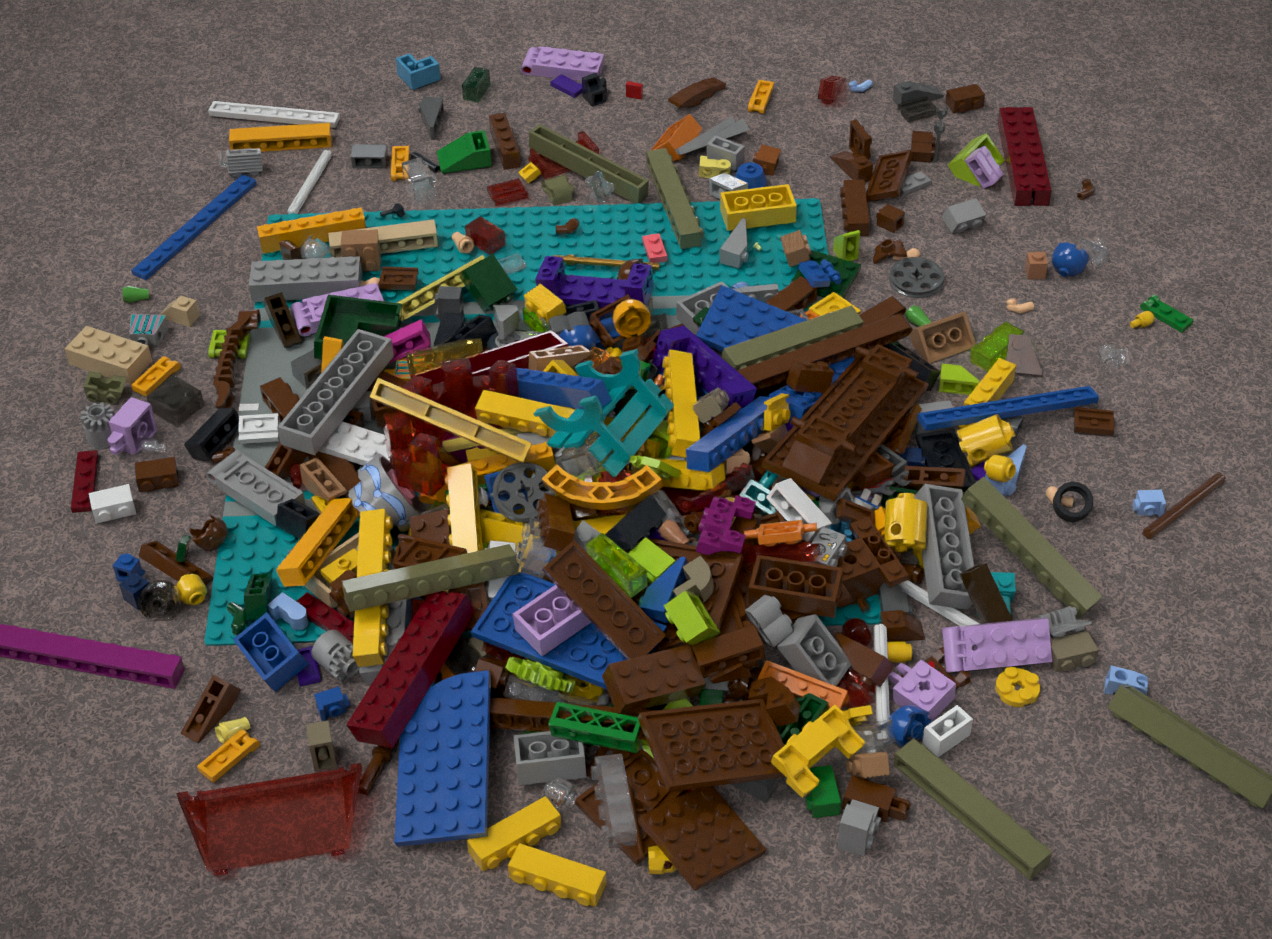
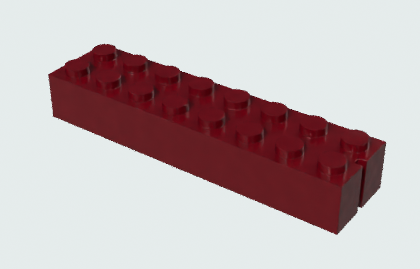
M1033 107L999 108L998 128L1014 206H1030L1032 191H1035L1033 206H1049L1052 190Z
M552 330L413 374L411 375L413 390L415 394L443 406L455 404L465 398H474L476 395L481 394L483 390L494 391L488 375L497 366L504 365L507 367L529 369L530 351L568 347V343Z
M440 591L427 595L346 724L357 742L390 748L394 747L476 612L466 594L454 592L448 594L446 591Z

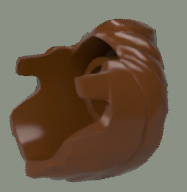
M209 514V517L212 519H208L201 530L192 528L189 530L193 535L191 538L193 542L205 551H212L218 548L225 541L228 534L226 523Z

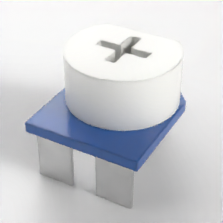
M865 488L861 497L854 496L853 503L871 510L874 507L878 509V504L882 497L875 494L872 502L867 501L871 491Z

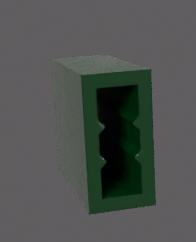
M493 254L465 269L459 277L484 313L488 310L494 311V306L500 305L504 301L505 303L510 302L514 299V294L518 290Z

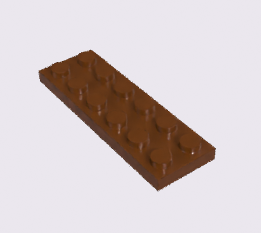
M575 540L543 567L542 571L626 659L647 655L666 636Z

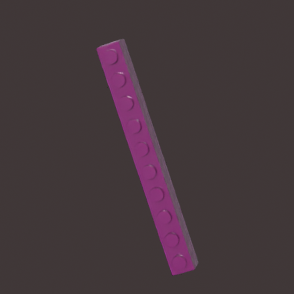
M0 624V657L171 689L176 688L185 670L182 657L175 654H164L153 650L148 651L136 647L120 646L115 643L109 644L96 640L82 639L76 636H65L54 632L49 633L37 629L21 628L16 625Z

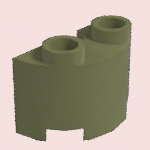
M566 175L550 178L541 183L542 189L548 194L553 206L573 201L572 194H574V188L572 184H568Z
M88 371L83 386L87 399L92 402L116 404L117 400L121 397L127 377L113 375L112 378H106L102 373Z

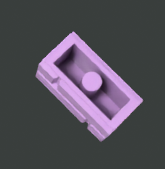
M986 146L973 151L964 160L983 188L993 185L1004 174Z

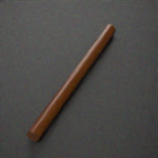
M627 787L626 791L639 859L643 860L645 855L632 787Z

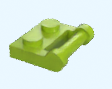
M213 330L208 350L209 358L220 356L222 349L217 348H222V343L225 341L224 335L227 334L226 330ZM251 332L245 336L244 340H240L241 346L236 357L247 359Z

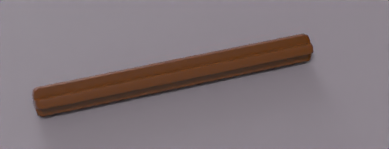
M1221 472L1214 474L1144 528L1143 536L1147 539H1152L1224 483L1225 475H1222Z

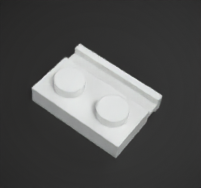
M278 413L239 416V443L279 441L277 429L279 425Z

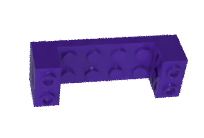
M545 256L535 278L536 286L542 284L564 301V304L570 305L597 299L598 307H605L628 294L631 299L641 301L647 307L654 290L652 265L633 264L628 279L621 280L565 275L563 257Z
M685 326L660 331L652 364L662 373H664L665 369L662 367L664 356H668L669 349L692 353L695 382L708 393L716 388H720L729 396L728 406L724 411L735 402L743 409L753 401L757 388Z

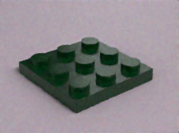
M811 250L812 254H809L810 261H816L821 265V261L826 259L832 263L834 270L839 272L842 279L840 284L830 282L829 287H817V295L826 297L835 292L844 298L861 271V264ZM800 270L797 271L791 282L800 276L805 278Z

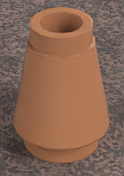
M670 519L666 520L658 530L661 534L660 537L667 541L682 544L690 542L678 524Z

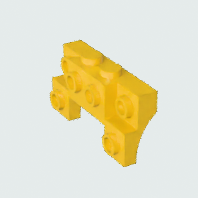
M833 705L814 722H808L803 727L801 733L792 735L786 745L773 755L771 763L787 777L786 783L803 798L820 781L809 770L814 764L835 747L849 759L864 746L865 741L852 728L845 713L836 705Z

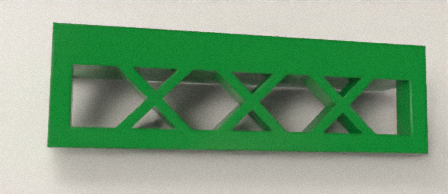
M556 702L548 723L551 736L638 753L640 747L638 736L641 730L638 717ZM560 710L569 711L572 715L566 719L558 718ZM589 715L593 720L588 723H581L578 718ZM610 719L615 724L606 728L602 727L600 722ZM628 723L635 724L633 733L623 731L621 727Z

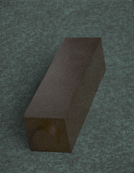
M987 563L975 565L959 574L982 624L1013 621Z

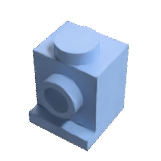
M1138 490L1132 505L1133 510L1137 511L1138 515L1152 516L1158 514L1160 517L1164 514L1166 502L1162 490Z

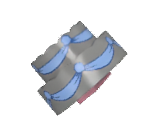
M377 454L358 470V478L361 481L348 491V497L359 512L385 508L388 516L392 517L393 528L397 526L401 532L409 530L410 517L427 514L422 502L413 490L412 483L400 469H397L382 454Z

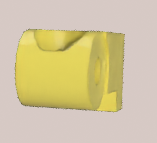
M707 156L700 157L699 177L712 178L723 173L730 175V161L726 159H707Z

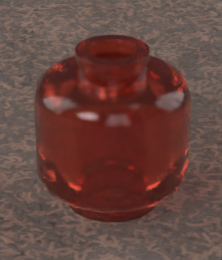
M852 618L842 626V635L864 646L870 643L871 633L869 626L863 619Z

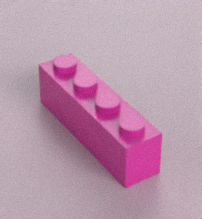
M422 319L384 336L391 339L394 356L388 364L431 345L430 333Z

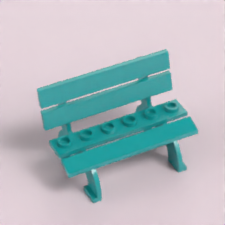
M635 349L623 352L619 358L622 361L623 368L621 372L615 375H605L597 372L592 367L594 364L592 360L578 363L575 367L580 377H592L604 381L612 401L603 408L598 397L592 396L583 398L578 404L580 407L584 406V409H576L568 419L555 413L551 406L539 408L533 414L535 417L539 416L547 426L556 431L547 442L549 447L579 448L584 445L585 439L596 431L600 436L588 450L601 462L613 449L614 451L602 466L613 477H616L629 462L630 457L638 451L674 407V404L665 394L657 396L661 390L651 379L645 382L640 377L641 364L637 356L639 352ZM634 386L637 393L607 427L603 423L606 419L605 416L616 407L615 404L625 397L627 390ZM649 405H651L648 411L643 415V417L638 421V423L633 427V429L621 442L620 439L624 436V434L630 429V427L635 423V421L640 417V415L645 411V409Z

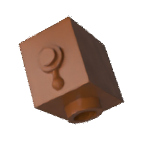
M761 144L758 153L755 152L753 162L763 168L765 175L773 176L779 163L781 149Z

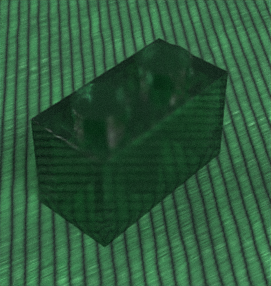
M474 67L462 84L463 100L476 103L480 101L491 85L489 69Z

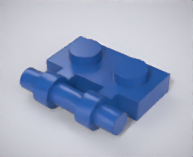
M826 259L821 261V265L816 261L799 263L798 269L812 287H829L830 282H835V284L842 282L839 272L834 270L832 263Z

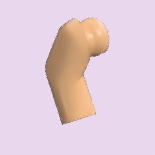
M1054 486L1046 490V495L1052 504L1058 490ZM1062 496V506L1072 507L1073 497Z

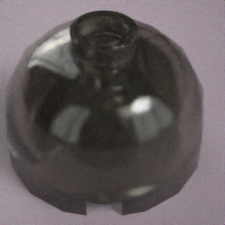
M167 580L150 582L144 587L138 600L141 613L146 618L147 615L150 618H157L153 621L173 620L179 613L182 605V596L179 589Z

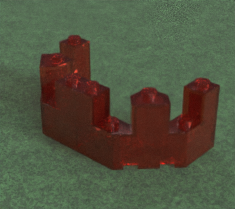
M468 357L441 362L443 383L433 384L432 380L415 375L402 387L476 420L478 419L475 407L483 390L519 397L516 364L505 360H498L488 369L489 375L472 377V368ZM396 409L392 413L383 414L387 454L390 458L397 485L433 497L446 484L445 475H447V467L451 466L441 464L439 446L452 433ZM488 423V425L493 426L497 429L503 428L499 425Z

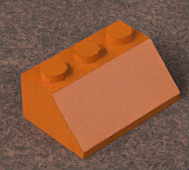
M689 114L669 126L651 150L666 148L668 154L672 155L673 161H680L686 154L679 155L675 150L699 136L702 127Z

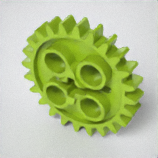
M509 657L505 667L510 672L515 673L518 678L552 691L555 689L570 693L576 684L574 679L566 676L563 672L530 659L522 660Z

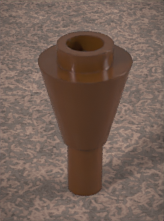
M704 511L689 514L685 517L684 524L688 531L694 534L700 532L698 528Z

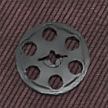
M908 257L897 261L891 267L889 276L892 288L899 294L911 298H926L935 295L941 290L944 280L942 268L937 263L921 257ZM895 275H901L903 277L897 278L895 277ZM922 287H928L930 289L924 290L922 289Z
M528 462L515 463L504 468L496 477L493 485V500L499 512L516 522L536 521L538 511L533 507V504L542 499L544 493L555 495L550 490L543 492L538 488L540 484H543L542 478L548 472L541 466ZM532 470L536 475L533 478H526L524 472ZM512 475L515 477V481L507 483L504 481V477ZM522 484L523 489H525V491L527 492V501L525 495L521 493ZM501 493H507L510 498L507 501H501L498 496ZM521 506L525 511L523 514L517 515L513 512V509Z

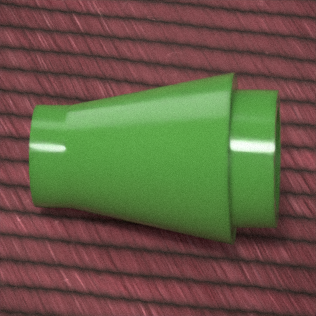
M128 285L127 287H122L123 302L132 303L149 300L148 289Z
M916 305L911 306L905 314L907 321L918 327L931 322L923 310Z

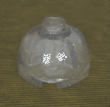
M309 236L301 246L300 254L302 259L332 257V250L320 239L316 238L313 240V236Z

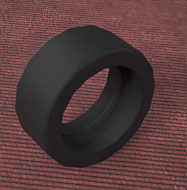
M1071 481L1064 483L1058 488L1053 498L1055 513L1067 522L1083 520L1088 516L1093 506L1091 491L1080 482ZM1069 491L1079 493L1085 500L1084 508L1077 513L1066 510L1061 504L1063 494Z

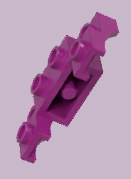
M714 496L710 508L705 507L698 531H701L696 552L706 555L719 551L740 553L746 535L734 530L730 531L734 517L751 519L756 501L750 500L747 497L736 496L734 502H731L725 498Z

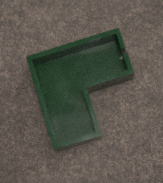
M328 294L314 339V359L322 360L323 338L325 336L342 339L343 345H345L357 329L383 337L399 330L402 321V304Z

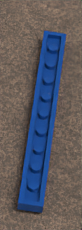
M241 175L131 270L132 275L144 280L150 278L257 185L256 180Z
M1090 386L918 413L917 420L925 431L968 425L996 414L1003 419L1098 403L1099 396Z

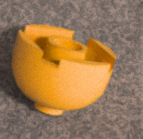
M635 299L622 301L613 312L612 319L615 329L623 337L629 338L634 334L639 336L651 325L650 312L641 301Z

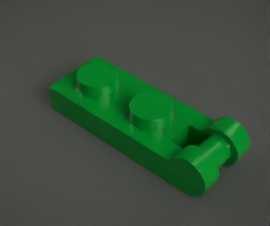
M1157 295L1150 296L1148 301L1140 304L1141 310L1152 312L1156 319L1181 333L1193 324L1194 319L1160 301Z

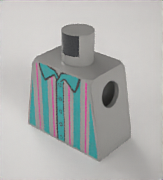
M131 314L130 340L148 345L149 347H158L169 329L166 315Z

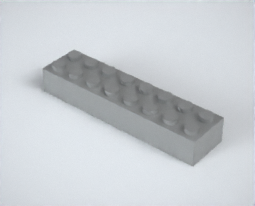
M357 329L278 425L277 429L281 445L316 455L393 358L391 339Z

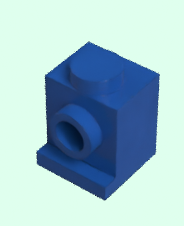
M128 553L121 554L112 565L116 579L119 582H123L128 578L126 576L127 573L129 577L135 572L142 577L146 572L142 569L140 560Z
M340 687L314 694L321 721H326L328 717H337L341 713H345L346 707L350 706L347 694L342 695Z

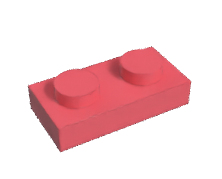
M660 234L642 236V242L649 262H666L667 254Z

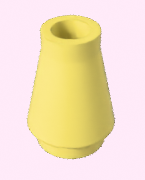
M246 717L221 722L219 726L215 727V733L221 743H225L242 729L245 731L249 730L250 723Z

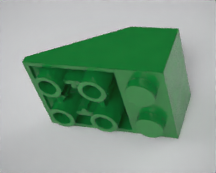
M485 130L468 132L436 151L441 173L492 166L491 152Z

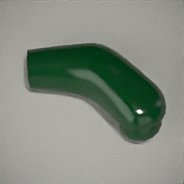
M230 602L227 606V611L233 616L231 624L232 633L238 636L246 628L245 608L235 602Z

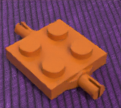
M803 520L760 524V527L756 530H744V535H746L745 540L758 538L759 545L764 544V546L770 547L780 542H786V544L798 543V540H802L803 534L817 532L818 530L817 523L804 524Z

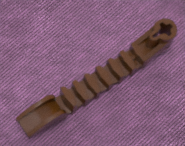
M240 310L238 321L231 327L226 328L227 334L224 335L223 349L220 351L218 367H216V374L213 376V385L218 395L215 407L218 409L230 408L233 403L234 396L231 388L235 387L233 371L236 356H238V348L241 346L240 340H244L245 336L252 329L259 328L261 324L259 310Z

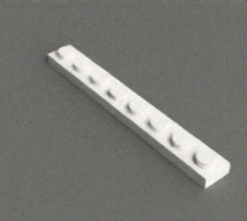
M213 101L208 110L209 116L299 125L330 123L331 128H336L340 119L339 113L219 101Z

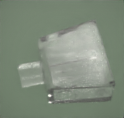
M893 719L862 723L852 727L865 741L864 746L856 753H876L895 743L896 739L891 731Z

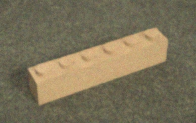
M434 220L356 229H378L381 254L438 247ZM342 231L328 233L331 256L334 258L342 257Z

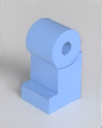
M283 592L267 605L269 615L273 620L277 621L281 618L290 623L291 628L294 630H303L308 626L306 609Z
M1111 665L1105 678V694L1113 695L1120 685L1129 684L1147 695V676Z

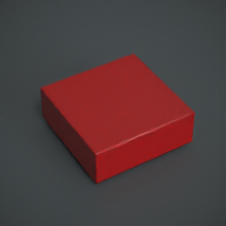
M627 81L626 97L641 100L643 97V84Z

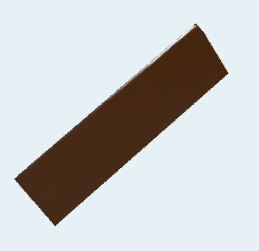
M158 541L141 544L139 557L176 581H179L184 575L196 574L207 585L214 578L186 559L183 562L176 561V553Z

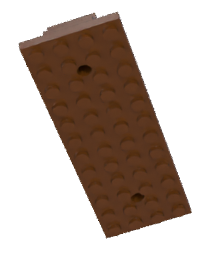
M879 344L870 350L860 346L857 347L855 353L859 355L801 419L795 416L792 418L790 424L794 425V427L764 458L761 467L786 479L791 478L796 484L835 502L913 408L912 406L923 396L929 386L928 383L917 379L919 372L911 369L912 359Z

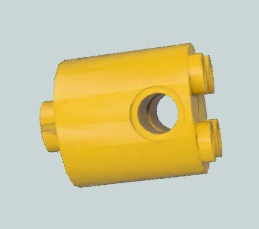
M998 414L957 430L958 437L961 440L959 445L963 453L967 452V460L971 467L989 460L993 455H1002L1013 450L1010 440L1012 437H1015L1014 430L1010 422L1001 420Z
M900 493L898 497L886 501L884 540L890 548H895L896 552H907V548L924 551L926 548L928 503L915 499V494Z

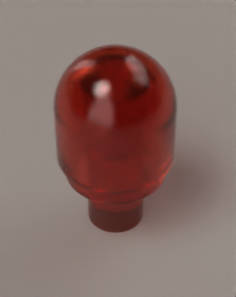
M300 463L294 464L290 469V480L297 489L301 488L302 483Z

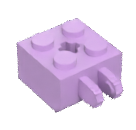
M131 397L110 419L109 426L112 434L107 439L108 444L111 446L110 452L117 455L121 451L130 454L138 453L156 433L157 427L150 403Z
M920 660L912 669L900 663L896 668L904 676L903 678L894 672L888 675L889 680L895 684L893 687L894 702L899 706L915 705L930 713L928 718L931 719V722L955 699L956 683L923 660Z

